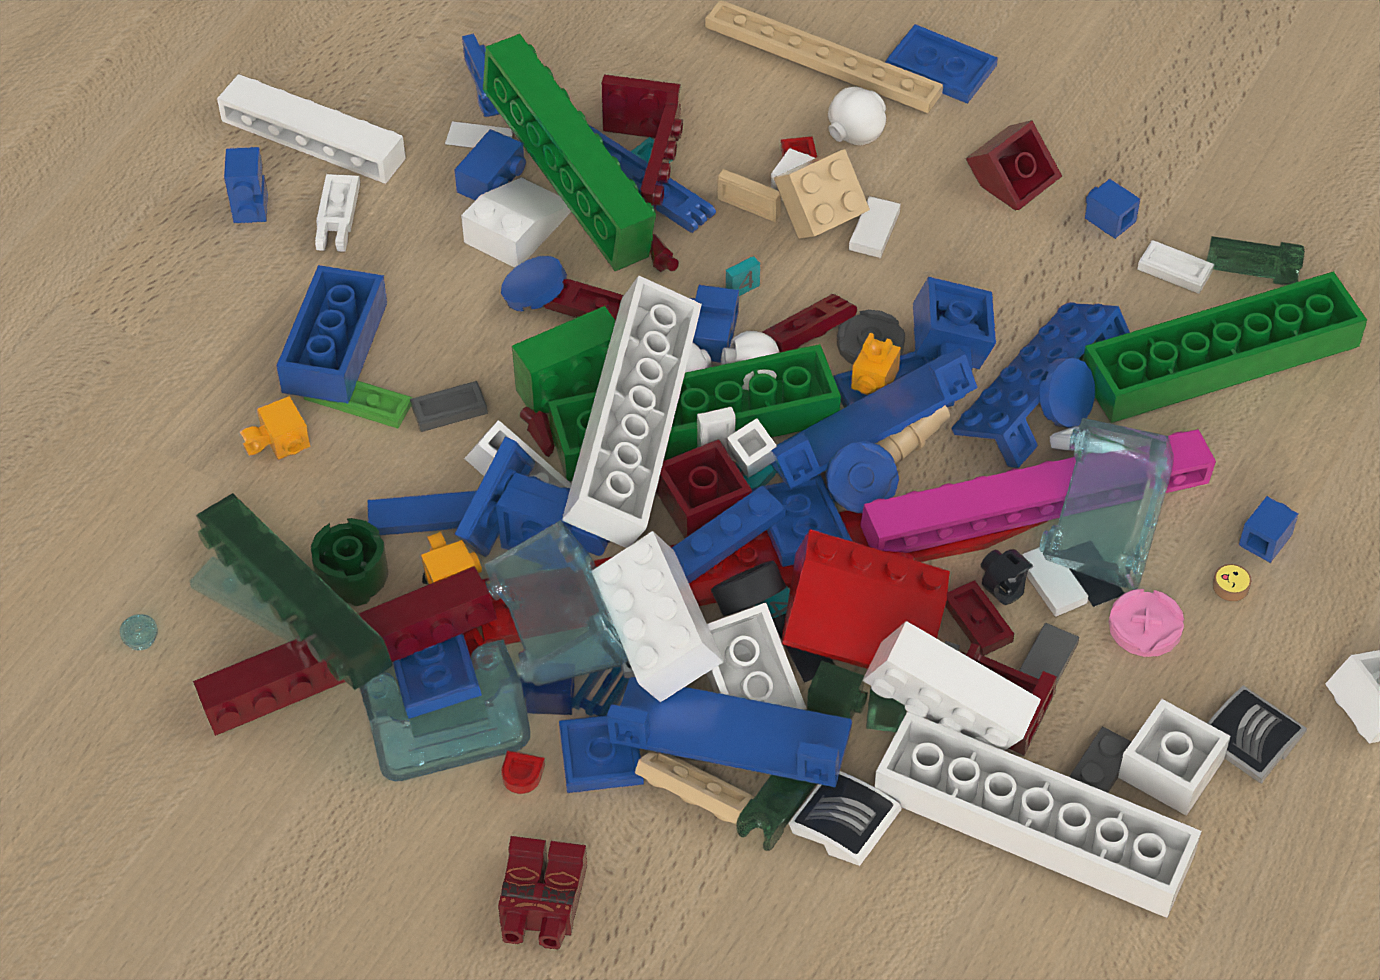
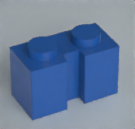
M490 129L454 169L457 193L476 201L480 195L505 185L508 181L511 182L516 176L521 175L526 165L523 143Z
M259 147L226 149L224 179L234 223L267 222L268 190L265 175H262L263 164Z
M699 285L696 298H690L702 304L692 343H695L700 350L705 349L711 358V362L721 363L723 348L730 347L739 314V290Z

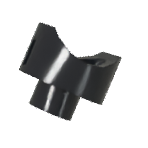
M995 549L988 553L981 563L980 567L985 571L982 578V586L1000 603L1004 605L1014 603L1024 594L1027 573L1033 567V564L1016 549H1010L1003 554Z

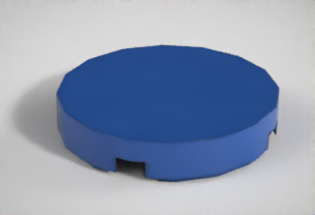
M538 256L528 259L516 266L506 276L502 283L501 294L508 306L516 311H524L522 307L529 306L532 310L538 309L551 302L561 293L564 287L562 282L564 279H567V273L560 261L552 256Z
M1072 357L1057 358L1047 367L1045 372L1049 373L1046 376V380H1041L1039 388L1041 408L1044 416L1048 420L1053 421L1055 426L1064 428L1079 426L1087 419L1093 407L1095 399L1094 378L1084 361Z
M867 441L850 443L839 449L829 461L826 472L827 489L833 500L842 508L855 513H863L864 504L871 503L876 499H889L895 495L899 482L895 461L892 455L878 444Z

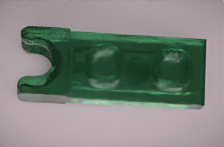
M1211 236L1206 261L1214 264L1213 270L1271 278L1274 284L1290 285L1299 281V271L1303 268L1305 248L1299 244L1281 242L1280 246Z
M771 775L755 798L751 799L740 813L736 825L738 835L746 837L755 828L763 829L765 838L763 849L770 851L784 833V828L816 783Z

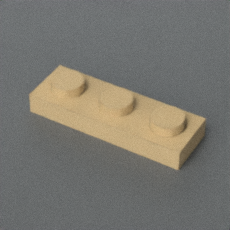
M650 751L638 760L635 774L647 779L651 785L665 788L679 795L686 803L698 805L714 813L718 819L737 824L752 810L756 799L755 796L670 754Z

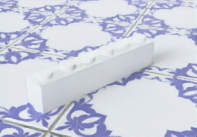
M238 74L217 98L223 122L385 184L406 159L402 135L370 124L365 120H359L343 114L338 110L319 105L311 100L287 93L282 89L263 84L255 79Z

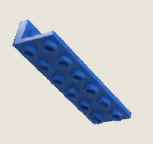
M1074 302L1062 305L1051 320L1040 328L1038 334L1029 344L1020 350L1018 356L1008 367L1000 372L997 379L981 393L975 403L961 415V418L951 428L954 435L995 439L1007 466L1019 468L1038 447L1026 417L1040 402L1039 388L1041 380H1046V376L1049 373L1045 372L1047 367L1057 358L1072 357L1079 359L1084 353L1085 346L1092 344L1095 340L1097 343L1130 333L1119 306L1076 304Z
M960 348L949 354H943L777 444V447L771 450L775 461L771 463L773 469L791 490L796 486L806 484L811 478L826 471L829 461L842 447L850 443L863 441L875 444L890 435L901 432L905 427L921 418L931 416L943 406L962 399L967 393L978 388L966 354Z
M636 677L629 678L621 705L611 704L607 714L610 743L836 787L852 728V720L849 718L688 687L682 688L660 702L638 684Z

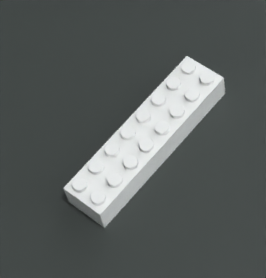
M641 276L636 278L622 297L562 521L625 548L632 545L647 528L702 304Z
M910 712L906 713L876 771L875 788L894 799L902 808L1168 918L1194 858L1202 832Z

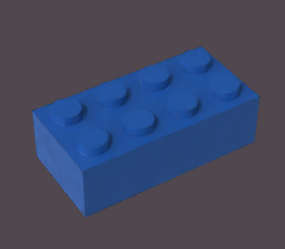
M317 266L276 365L282 393L349 403L387 306L384 275Z

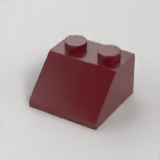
M1033 120L1008 126L965 158L980 186L1015 211L1020 210L1062 177Z

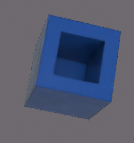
M1108 179L1100 187H1094L1087 195L1085 219L1116 239L1137 221L1140 198L1113 180Z
M1266 496L1244 524L1239 546L1271 563L1292 536L1298 513L1291 510L1287 505Z

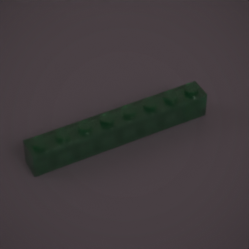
M234 493L196 515L201 527L198 535L204 546L208 550L214 548L221 563L226 568L231 565L236 577L244 586L248 583L251 585V589L261 604L267 602L276 619L280 623L286 621L294 637L299 642L305 640L311 653L319 662L323 659L327 662L330 672L337 681L344 679L356 690L393 666L384 639Z

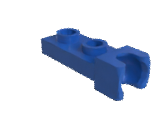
M474 33L462 36L464 60L476 84L477 100L484 117L499 115L500 113L483 91L486 48L484 44L479 45Z

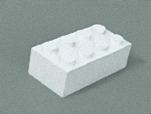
M650 532L592 570L594 579L638 684L658 701L662 702L724 662L674 550L656 533Z
M907 621L881 642L862 680L871 685V689L879 696L893 698L905 705V709L908 712L922 718L926 717L937 724L1004 751L1023 739L1041 700Z

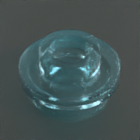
M137 614L127 618L120 627L121 640L125 645L134 650L149 648L154 643L158 634L155 620L144 614Z

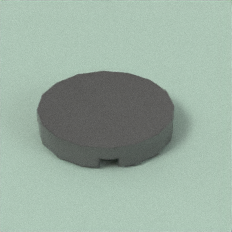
M878 310L860 311L859 315H855L839 325L837 347L840 355L848 363L854 364L869 333H873L874 339L885 342L888 338L892 340L893 345L901 347V356L905 343L904 329L902 330L898 325L899 321L890 314Z

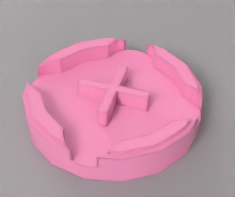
M1134 589L1122 594L1114 602L1108 621L1110 634L1116 643L1129 653L1143 657L1160 656L1170 652L1180 642L1184 628L1183 612L1175 600L1155 590L1151 593L1144 592V589Z

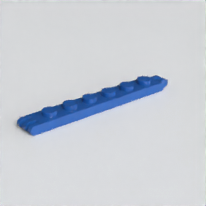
M589 125L594 133L600 135L604 147L610 155L618 159L621 170L628 179H632L635 182L641 195V185L648 163ZM669 178L668 183L663 182L664 199L662 206L657 205L656 210L690 233L697 230L698 225H703L707 218H711L716 214L715 208L710 203L671 178Z

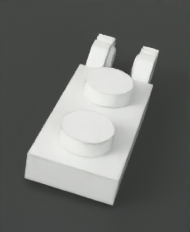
M326 174L316 220V250L325 251L328 231H337L335 239L336 249L340 252L346 251L348 232H351L360 188L359 176Z

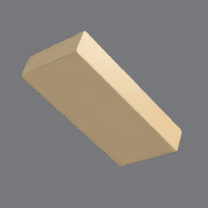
M725 169L718 175L719 200L776 222L781 215V195L778 190Z

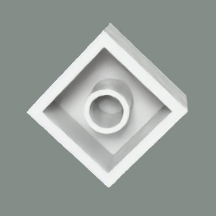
M1161 699L1124 752L1118 778L1187 816L1222 764L1231 736Z

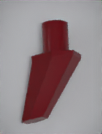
M653 234L650 248L653 267L660 272L665 269L675 271L679 266V261L673 257V252L667 248L656 234Z
M530 407L523 408L520 412V418L529 424L527 431L531 434L544 455L550 457L555 445L547 414L542 411L536 413Z

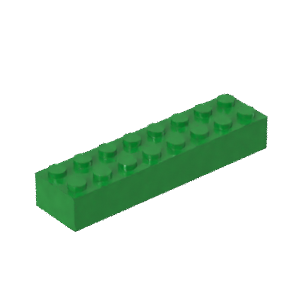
M521 34L486 46L483 79L484 93L519 141L523 143L524 148L613 270L618 271L648 258L651 242L653 241L654 222L656 220L653 206L649 202H645L639 194L635 182L632 179H628L621 170L618 159L610 155L604 147L600 135L592 131L587 124L584 114L580 110L577 111L571 103L567 91L559 87L549 67L544 66L538 59L534 47L531 44H527Z
M1333 271L1085 346L1083 361L1091 370L1094 378L1095 398L1110 423H1114L1360 347L1367 318Z
M821 344L686 372L663 461L697 448V414L732 407L735 414V432L753 420L758 419L772 438L803 431L840 411L841 395ZM757 370L774 371L777 375L776 379L769 374H758ZM753 371L754 376L749 381V390L742 389L744 385L743 379ZM596 392L548 402L551 433L565 479L568 481H573Z

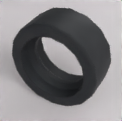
M772 560L730 577L714 586L711 591L722 615L727 616L776 595L786 588V584L776 562Z

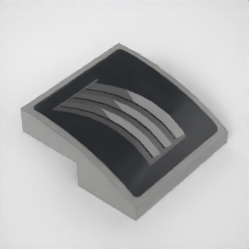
M1245 686L1236 691L1207 723L1231 736L1224 758L1261 784L1281 758L1284 760L1307 731L1306 727Z

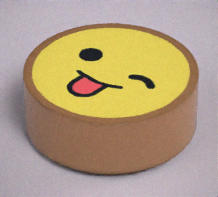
M1236 564L1223 565L1215 572L1213 589L1224 600H1242L1249 593L1252 582L1251 576L1242 566Z

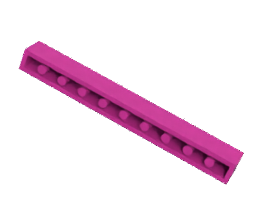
M1199 429L1187 432L1180 431L1170 436L1144 439L1138 443L1125 445L1104 454L1082 453L1072 458L1054 462L1046 461L1032 467L1014 468L1005 473L987 477L979 476L973 480L956 484L948 483L934 489L920 492L912 491L894 498L876 499L871 503L864 504L861 529L869 547L882 551L908 553L1209 484L1216 460Z

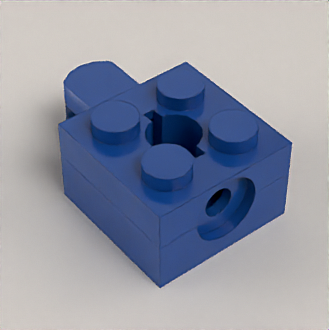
M932 277L926 279L913 302L915 355L936 359L943 354H949L960 348L966 354L971 370L973 368L980 369L996 344L992 292Z
M515 472L496 504L501 548L555 567L570 565L578 549L601 556L604 554L610 541L562 521L570 488H561L543 482L534 476H525Z

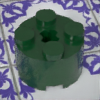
M348 518V523L338 524L330 527L329 523L315 535L311 544L312 563L320 592L334 601L361 606L367 604L370 598L375 596L384 587L388 577L387 558L384 542L380 537L378 529L367 521Z

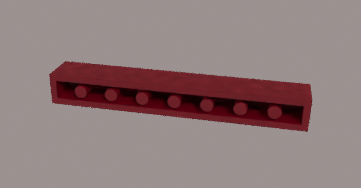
M473 566L193 681L216 736L388 665L395 660L405 658L415 652L496 620L497 616L490 594L476 567Z

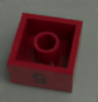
M718 439L663 461L656 493L683 537L686 538L752 493V489Z

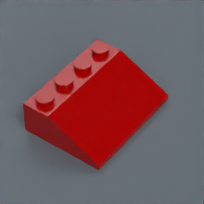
M809 529L795 556L781 644L868 669L881 642L906 621L937 639L947 600L950 571Z

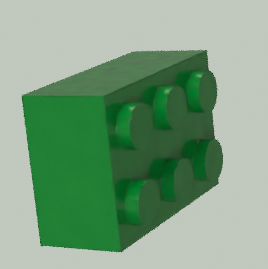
M605 306L512 345L515 388L527 407H530L536 413L538 411L549 413V401L597 391L616 322Z

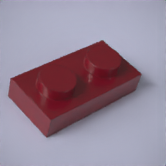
M975 580L947 592L945 607L970 642L980 645L981 655L985 656L1014 641V632Z

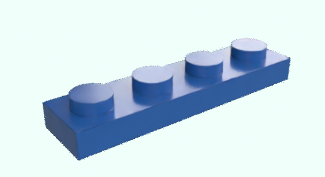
M763 485L672 547L688 583L694 581L786 517L785 507Z

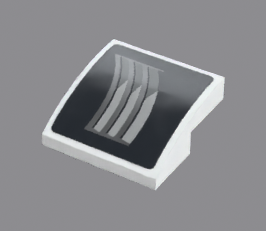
M840 771L836 787L818 784L788 824L793 834L824 844L828 855L860 866L902 808L898 802L875 787Z

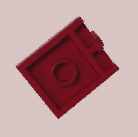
M604 74L601 83L603 131L655 138L641 185V196L655 210L657 205L662 206L664 199V186L662 185L663 182H669L671 172L669 160H675L677 141L681 139L683 132V119H679L681 114V104H679L681 84Z

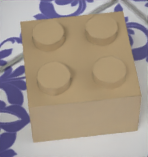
M845 148L823 154L774 177L799 239L817 236L870 210Z

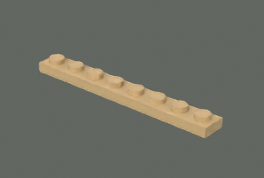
M720 0L705 18V28L866 90L874 91L879 95L926 113L930 112L943 92V84L723 0Z

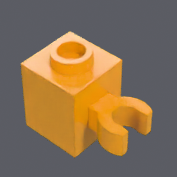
M869 333L852 367L851 389L869 395L892 383L899 371L901 347L893 345L892 340L888 338L885 342L874 339V334Z
M290 396L258 408L257 412L261 426H251L240 432L245 441L243 446L249 456L261 452L265 446L270 445L279 460L289 455H295L310 447L307 426Z
M441 532L427 536L431 549H429L430 552L421 554V559L428 584L473 566L476 567L478 573L482 572L475 551L469 553L463 540L447 545Z

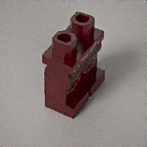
M511 836L507 868L498 904L502 941L504 943L520 944L524 941L526 930L540 931L538 937L539 945L544 948L558 950L563 943L565 935H572L573 921L587 870L586 845L551 841L547 860L546 840Z

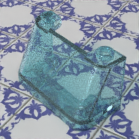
M1082 418L1079 429H1074L1070 438L1069 449L1074 451L1076 463L1058 525H1053L1050 531L1045 530L1043 532L1040 552H1043L1045 560L1122 588L1136 590L1139 588L1172 472L1174 456L1169 436Z
M561 520L484 564L489 576V580L485 582L486 586L496 601L501 598L508 606L524 650L518 653L520 661L516 663V668L526 683L532 681L536 686L620 667L629 662L592 574V570L597 567L587 550Z
M503 639L477 647L470 657L482 696L408 719L401 692L398 691L397 683L392 675L384 671H374L356 676L378 764L384 777L395 782L404 781L505 755L507 750L516 752L527 745L531 731L522 684Z

